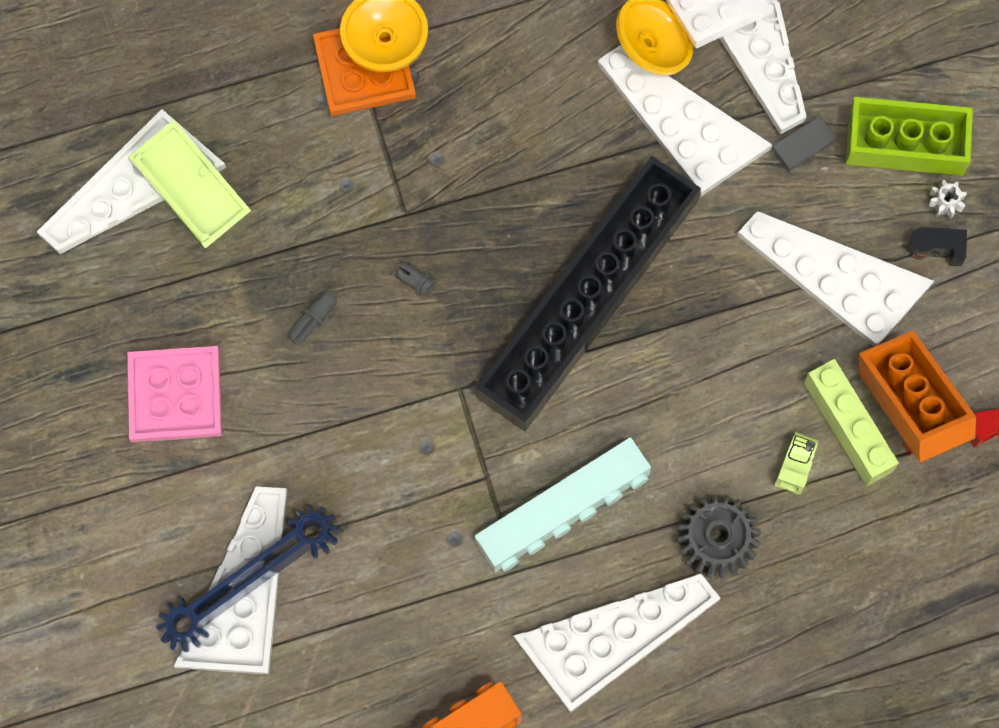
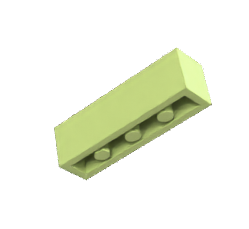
M833 359L809 372L804 384L865 485L868 486L892 473L899 462L836 360Z

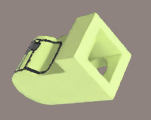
M795 432L774 486L801 495L813 463L812 459L819 442L818 439Z

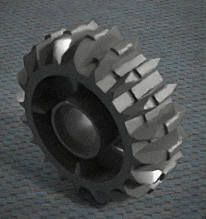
M714 494L711 495V504H708L704 497L699 499L700 508L693 503L690 504L688 509L691 514L683 513L681 515L682 521L686 524H678L677 531L685 535L678 536L676 542L678 544H687L680 549V555L690 553L691 556L687 559L686 564L690 566L695 561L698 562L696 572L699 574L704 567L709 568L707 573L709 578L713 577L715 570H719L721 579L725 578L727 568L733 576L737 575L738 567L736 564L746 569L749 564L745 558L754 560L756 553L751 549H758L760 546V542L753 539L760 536V529L750 528L757 523V518L747 519L746 517L751 509L746 507L740 511L738 508L741 501L738 499L734 502L733 506L728 504V495H724L722 503H718V497ZM714 530H720L725 533L727 540L717 543L712 540L710 533Z

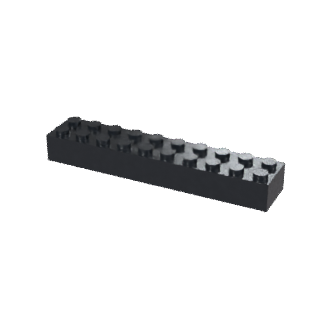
M651 156L475 387L476 398L526 432L697 204L701 188Z

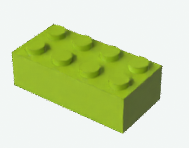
M854 97L849 109L845 165L964 176L971 161L973 108Z

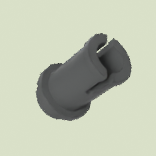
M405 262L401 267L410 275L399 269L396 277L416 289V293L419 296L430 295L436 285L431 274L425 275L410 265L409 262Z

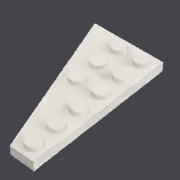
M666 0L696 49L764 18L774 11V6L766 0Z
M766 0L774 6L772 14L719 39L779 134H782L805 122L807 116L800 87L795 76V66L790 55L789 41L780 3L778 0Z
M622 45L598 60L600 69L683 175L701 188L700 196H703L771 150V143L670 76L657 75L638 66L626 54Z
M160 110L37 231L39 236L59 254H62L162 202L164 199L128 159V156L174 119L164 110ZM177 123L218 172L226 168L224 162Z
M758 211L742 227L737 235L873 347L879 345L934 282Z
M255 487L241 518L238 530L228 546V552L222 565L219 566L208 591L283 538L287 488ZM280 554L279 556H277L276 558H274V559H273L272 561H270L269 563H267L264 567H267V566L270 565L272 562H274L276 559H278L279 557H281V554ZM280 572L204 626L202 629L210 634L209 637L203 638L199 636L197 638L202 645L200 648H197L191 642L189 652L185 653L182 650L174 667L178 669L269 675ZM232 589V590H230L229 592H227V593H226L225 595H223L221 598H219V599L216 600L214 603H212L210 606H208V607L205 608L203 611H201V612L199 613V615L202 614L203 612H205L207 609H209L210 607H212L214 604H216L218 601H220L221 599H223L225 596H227L228 594H230V593H231L232 591H234V590Z
M698 574L665 585V587L574 615L571 618L553 624L550 623L526 633L514 635L513 637L568 711L572 713L720 601L721 598L703 575Z

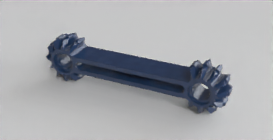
M312 505L307 506L308 514L305 515L300 509L296 510L299 520H288L289 526L294 528L289 534L188 607L184 598H179L177 608L169 602L167 608L171 612L169 614L160 612L158 615L163 621H166L156 626L159 632H165L160 640L164 644L171 641L170 649L176 651L181 645L182 650L187 653L190 650L191 642L197 648H200L202 645L197 638L199 636L203 638L209 637L210 634L202 628L309 550H311L314 559L318 558V550L321 548L326 555L329 554L330 550L326 544L337 545L338 540L333 534L340 532L338 525H332L336 520L334 514L325 516L326 509L322 506L316 514ZM316 525L321 528V532L316 538H307L305 536V531L308 527ZM295 543H298L296 546H294L292 549H290L289 551H287V552H286L285 554H283L281 557H279L278 559H276V560H275L274 562H272L270 565H268L267 567H264L267 563H269V562L272 561L274 558H276L277 556H279L281 553H283L285 550H287L288 548H290L292 545H294ZM232 589L234 590V591H232L230 594H228L227 596H225L223 599H221L220 601H218L216 604H214L212 607H210V608L207 609L205 612H203L202 614L199 615V613H200L201 611H203L205 608H207L208 606H210V605H211L212 603H214L216 600H218L219 598H221V597H222L223 595H225L227 592H229V591L232 590ZM181 619H191L192 624L188 631L177 632V624Z

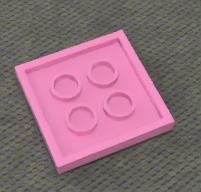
M218 346L127 352L129 440L131 443L222 436L220 349Z

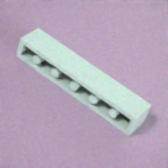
M630 437L476 534L475 542L495 573L500 569L504 572L508 571L519 563L518 558L528 552L529 555H533L545 546L544 541L552 536H555L556 539L560 538L571 530L570 525L580 519L581 522H585L597 513L596 508L604 503L609 506L623 497L621 492L629 487L637 489L649 480L647 476L650 475L651 466Z

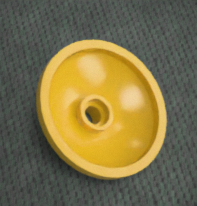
M355 0L346 9L342 17L340 36L346 53L356 64L371 71L391 72L408 66L419 57L427 43L428 23L424 11L415 0ZM383 37L390 38L388 42L381 41Z
M629 0L621 7L616 19L617 35L624 51L633 62L651 73L665 76L676 74L689 64L693 55V43L667 3L661 0Z

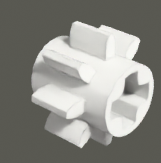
M943 180L940 189L937 187L931 189L929 194L934 198L930 200L928 206L935 208L937 217L942 214L948 215L952 219L955 210L963 211L965 204L961 201L964 200L967 193L961 192L958 182L947 184ZM946 197H948V198H950L951 200H950L949 202H947V201H945L944 199H945Z

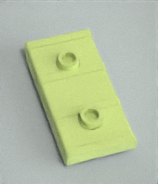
M175 120L128 156V159L142 173L205 249L251 212L248 206Z

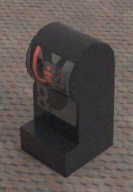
M920 227L912 233L907 244V250L910 256L915 259L922 260L929 256L949 258V266L961 267L967 253V229Z

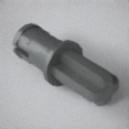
M321 291L312 305L302 311V318L289 332L288 338L296 345H301L316 326L321 327L322 320L337 304L336 299L328 292Z

